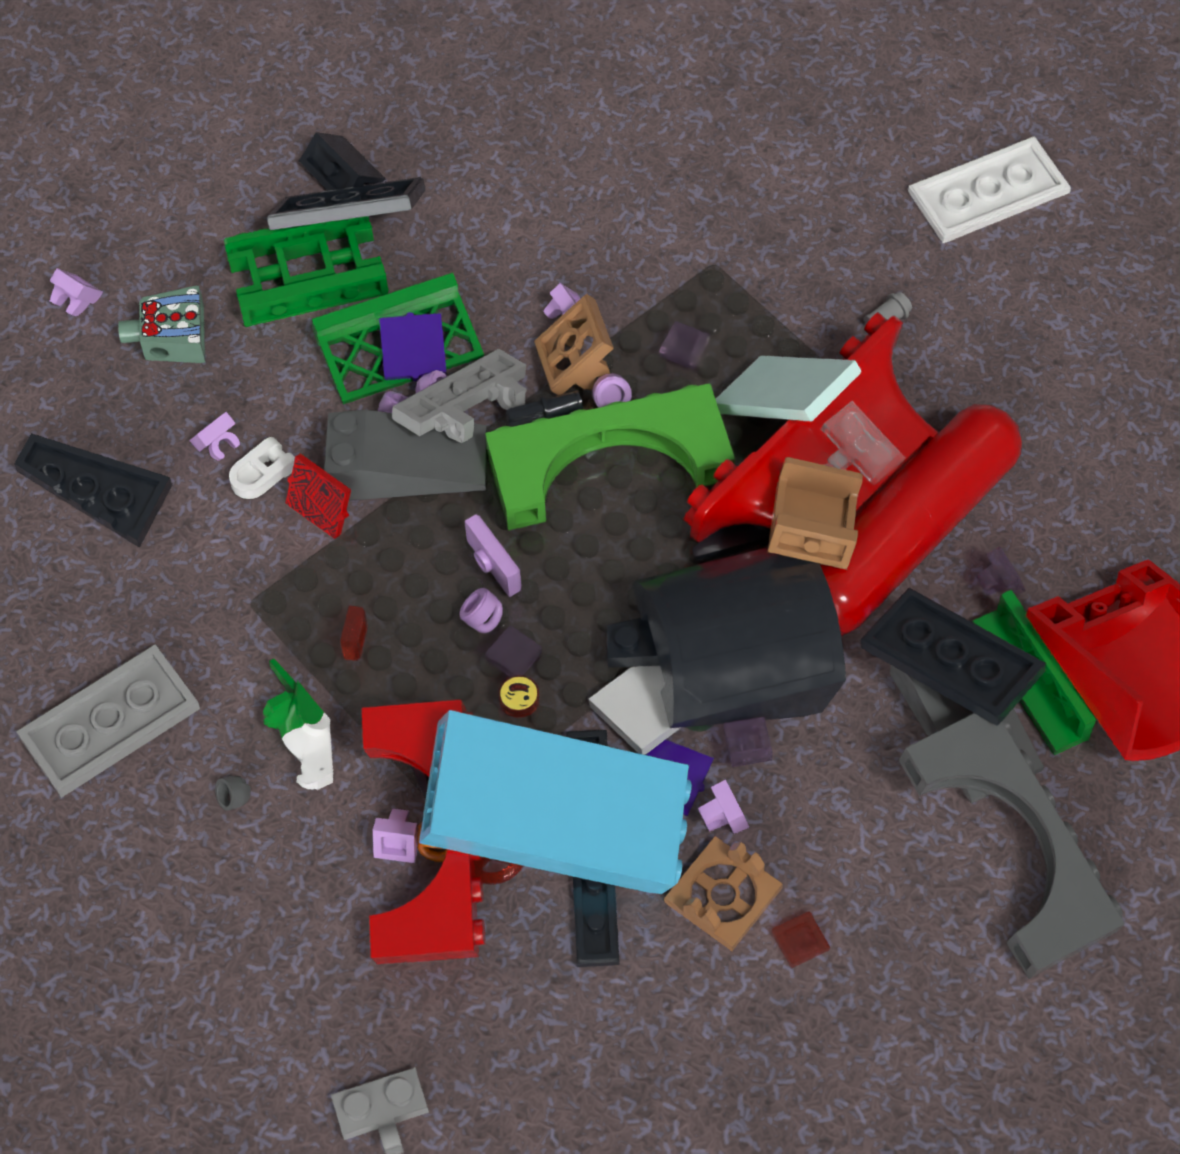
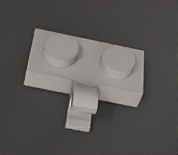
M415 1068L331 1095L344 1140L378 1129L386 1154H400L404 1152L395 1123L429 1113Z

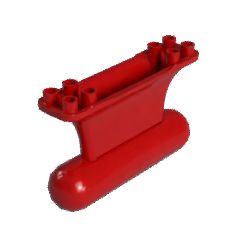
M879 312L874 314L865 325L864 331L868 335L862 342L855 336H852L839 353L844 357L842 360H855L861 369L860 374L813 421L788 420L757 452H752L739 466L726 459L713 475L717 482L712 489L709 490L701 484L689 496L687 503L692 507L683 518V521L691 526L690 537L696 542H702L711 534L731 525L751 524L771 529L777 482L784 460L787 457L861 473L863 481L857 497L854 530H858L857 543L848 568L846 570L820 564L834 601L841 636L856 630L1007 474L1018 461L1022 448L1018 424L1007 412L994 405L973 404L961 410L940 432L928 424L905 398L893 370L892 354L903 322L896 316L886 319Z

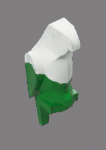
M273 658L269 661V666L287 691L267 701L263 710L265 717L263 722L267 727L280 731L281 738L286 747L302 763V775H297V783L303 788L318 790L333 783L330 719L297 680L296 683Z

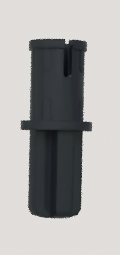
M578 390L547 399L544 396H540L539 401L508 409L506 411L508 426L514 427L532 423L539 418L550 419L568 415L573 411L583 410V404Z

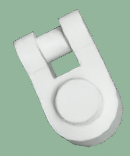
M268 437L233 465L229 473L232 490L236 495L245 499L261 496L283 477L286 478L292 473L295 456L292 453L282 451V445L274 437ZM270 460L273 462V464L269 467L263 464L264 462H269Z

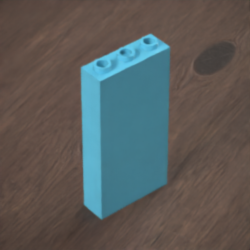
M449 710L439 720L437 725L419 843L638 891L663 894L678 883L682 873V861L678 859L679 845L683 842L687 830V822L683 819L684 804L687 803L691 793V781L687 779L689 765Z

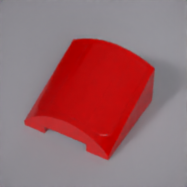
M1147 559L1120 570L1114 585L1070 603H1066L1057 596L1027 609L1026 617L1125 760H1151L1180 750V583Z

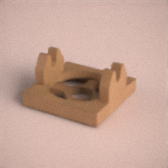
M586 294L534 341L550 389L557 395L564 394L574 384L583 389L592 390L594 383L597 381L596 377L610 374L607 362L603 358L614 348L596 300ZM587 336L594 337L592 346L581 354L580 349L582 345H585L584 339ZM565 344L572 346L568 351L564 349ZM564 357L569 358L571 365L563 371L557 368L556 364Z
M715 836L680 878L678 883L666 895L664 903L733 951L781 891L783 884L764 871L765 864L759 854L756 852L753 855L748 854L745 844L739 842L734 843L730 847ZM716 865H732L737 867L728 879L714 880L703 872L705 869ZM747 876L750 877L755 888V902L753 906L740 899L738 887ZM694 882L707 891L708 904L704 908L699 898L692 897ZM719 884H727L735 890L736 898L729 905H718L711 897L713 888ZM732 909L742 916L741 919L732 922H720L717 913Z

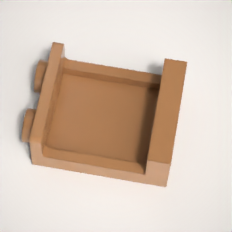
M790 457L785 458L776 487L768 552L847 570L857 543L858 530H854L857 497L862 485L863 475Z

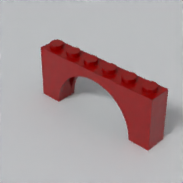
M462 700L362 708L363 749L369 758L400 761L417 768L429 777L439 720L449 710L473 715V712H467ZM448 849L439 872L421 894L392 911L369 915L371 959L376 964L479 957V945H485L486 934L484 919H477L476 903L483 902V883L481 876L475 877L474 861L481 860V856Z

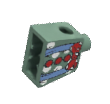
M191 286L143 297L139 301L140 319L119 321L118 323L120 342H140L145 360L205 363L204 303L199 286Z

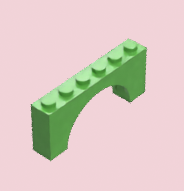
M710 383L699 386L689 385L681 390L663 394L652 393L644 398L627 402L616 401L607 406L591 410H576L568 415L555 418H539L532 423L514 427L503 426L485 433L487 455L508 530L546 522L545 499L553 480L569 463L597 449L619 445H634L660 451L675 459L688 471L694 480L696 488L701 484L704 486L716 484L717 480L713 475L726 459L735 464V457Z

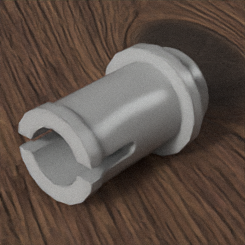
M901 292L891 293L886 297L885 303L864 317L863 320L866 322L864 324L866 325L877 312L886 319L896 316L899 319L905 320L912 310L911 302Z

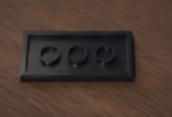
M416 177L287 196L267 217L269 229L275 230L412 210L426 191L424 179Z
M908 588L861 638L862 649L996 726L1004 720L1045 673V662L911 588Z

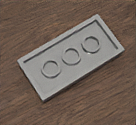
M153 645L16 732L62 798L200 709V706L158 647Z

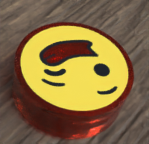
M511 676L499 688L500 707L511 717H527L539 705V688L535 681L527 676Z

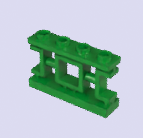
M369 216L275 230L267 228L250 233H239L225 238L224 245L231 273L250 269L253 281L251 286L236 289L245 327L389 294L386 272L381 257L362 260L358 244L374 241ZM347 237L349 247L329 252L327 241ZM276 253L277 264L257 268L255 258ZM321 253L325 269L290 276L286 263L287 260ZM354 262L355 270L335 274L333 266ZM278 278L283 280L284 286L268 290L262 289L261 282Z

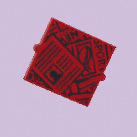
M300 453L295 456L292 474L287 478L290 484L285 504L336 540L342 533L344 520L349 517L347 507L351 489Z

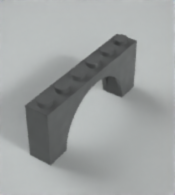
M974 713L906 747L899 762L919 796L944 788H969L983 791L1013 807L1034 831L1045 860L1046 885L1038 911L1031 922L1015 932L1006 942L1030 979L1116 933L1125 924L1122 919L1123 912L1118 901L1112 895H1107L1099 882L1100 873L1094 862L1089 858L1085 859L1077 846L1078 838L1074 829L1068 822H1063L1057 813L1055 799L1051 791L1045 785L1041 786L1035 777L1033 763L1029 755L1024 750L1018 749L1011 737L1012 730L1007 719L1004 718L996 726Z

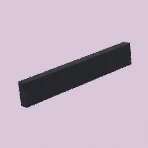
M607 730L566 732V737L608 746ZM573 876L577 967L620 965L615 885Z

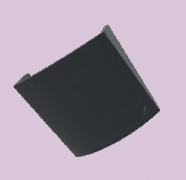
M767 547L636 580L632 585L641 620L649 621L665 682L661 690V696L670 728L795 718L822 713L846 681L845 659L838 616L829 585L819 563L768 552Z

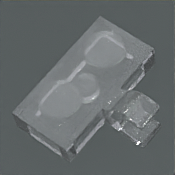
M853 401L827 420L821 428L827 437L839 448L828 458V463L825 465L845 470L853 463L873 486L902 464L905 459L904 455Z

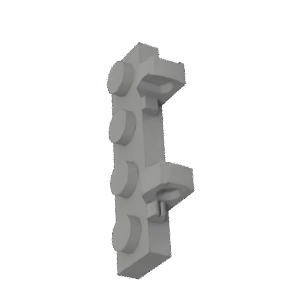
M497 349L394 405L392 419L418 436L435 428L439 432L445 430L449 438L463 443L472 438L474 432V418L464 413V411L487 398L489 401L497 399L501 408L506 410L525 405L527 389L519 385L517 381L525 378L526 364Z

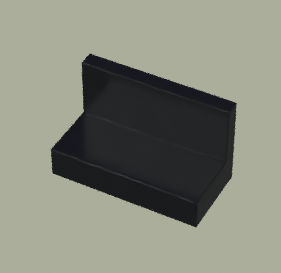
M316 132L299 160L327 191L362 186L364 183H382L386 180L344 136Z

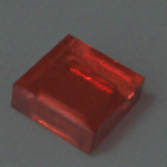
M349 605L340 639L343 656L346 660L358 661L362 654L368 630L363 607Z
M810 911L772 928V934L791 968L813 959L830 949Z

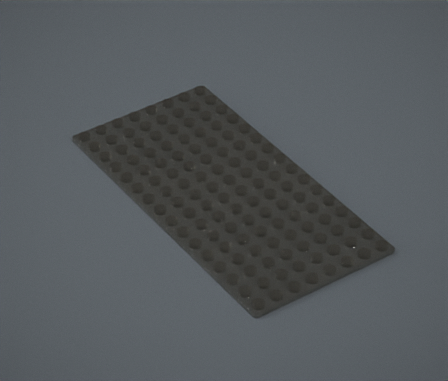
M717 265L708 266L612 336L610 340L614 349L603 358L607 362L610 374L620 375L628 382L632 394L630 401L644 398L652 393L663 394L681 390L689 385L699 386L708 383L711 384L716 399L760 356L821 359ZM548 383L526 399L525 404L539 401L540 396H544L547 399L559 395L551 391ZM574 384L564 393L578 390L583 410L599 408L592 397V390L583 389ZM721 414L735 457V465L739 466L752 452H757L789 419ZM506 415L489 426L487 432L508 426ZM634 445L604 447L586 453L569 463L556 476L547 492L545 499L546 522L508 530L487 455L486 490L392 497L251 601V608L361 728L362 708L462 700L467 712H473L474 716L560 735L592 709L589 706L590 697L631 668H608L607 625L641 617L632 586L634 581L767 548L769 544L764 546L753 544L744 547L741 552L708 561L707 557L695 560L692 548L699 542L690 537L691 526L683 521L685 514L692 507L687 503V500L696 489L694 480L688 471L672 457L651 448ZM715 484L708 485L705 487L711 490ZM476 514L481 517L520 569L521 591L511 597L506 594L490 571L484 573L474 557L475 551L467 541L465 520ZM480 588L488 589L497 597L503 607L499 624L487 633L476 631L460 619V610L463 603L474 591ZM514 677H524L531 680L537 689V697L534 703L528 708L515 710L506 706L500 695L501 688L506 681ZM515 684L510 686V690L519 689L527 691L526 688L528 686ZM390 759L422 794L411 766Z

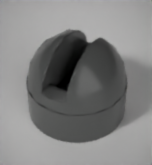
M241 776L220 778L215 786L216 798L221 808L225 811L240 808L249 800L251 788ZM228 793L231 796V802L227 798Z

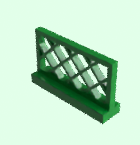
M453 273L312 319L315 339L321 348L343 405L413 381L412 378L385 380L383 376L377 374L383 363L382 349L364 341L369 332L380 330L379 318L406 316L408 312H412L414 315H423L429 312L430 314H436L439 309L454 305L458 316L453 326L442 322V330L449 333L444 342L445 357L449 358L445 360L446 370L484 357V352L458 292V284ZM461 323L464 330L459 329ZM454 336L469 341L473 351L458 355L448 351V348ZM343 341L355 347L348 360L345 361L332 355L329 346ZM360 349L379 356L371 371L353 364ZM337 366L343 368L341 373H339ZM349 371L367 378L363 388L347 393L343 382Z

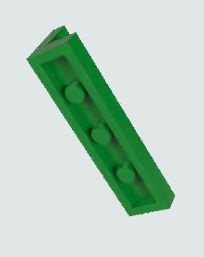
M1009 590L1001 594L997 610L973 620V623L1046 663L1045 673L1024 695L1020 703L1053 755H1057L1089 740L1096 718L1026 617L1027 612L1013 591Z

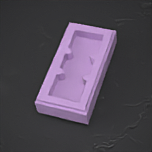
M476 514L465 520L467 541L475 551L474 557L484 573L490 571L509 597L521 591L520 569L481 517Z

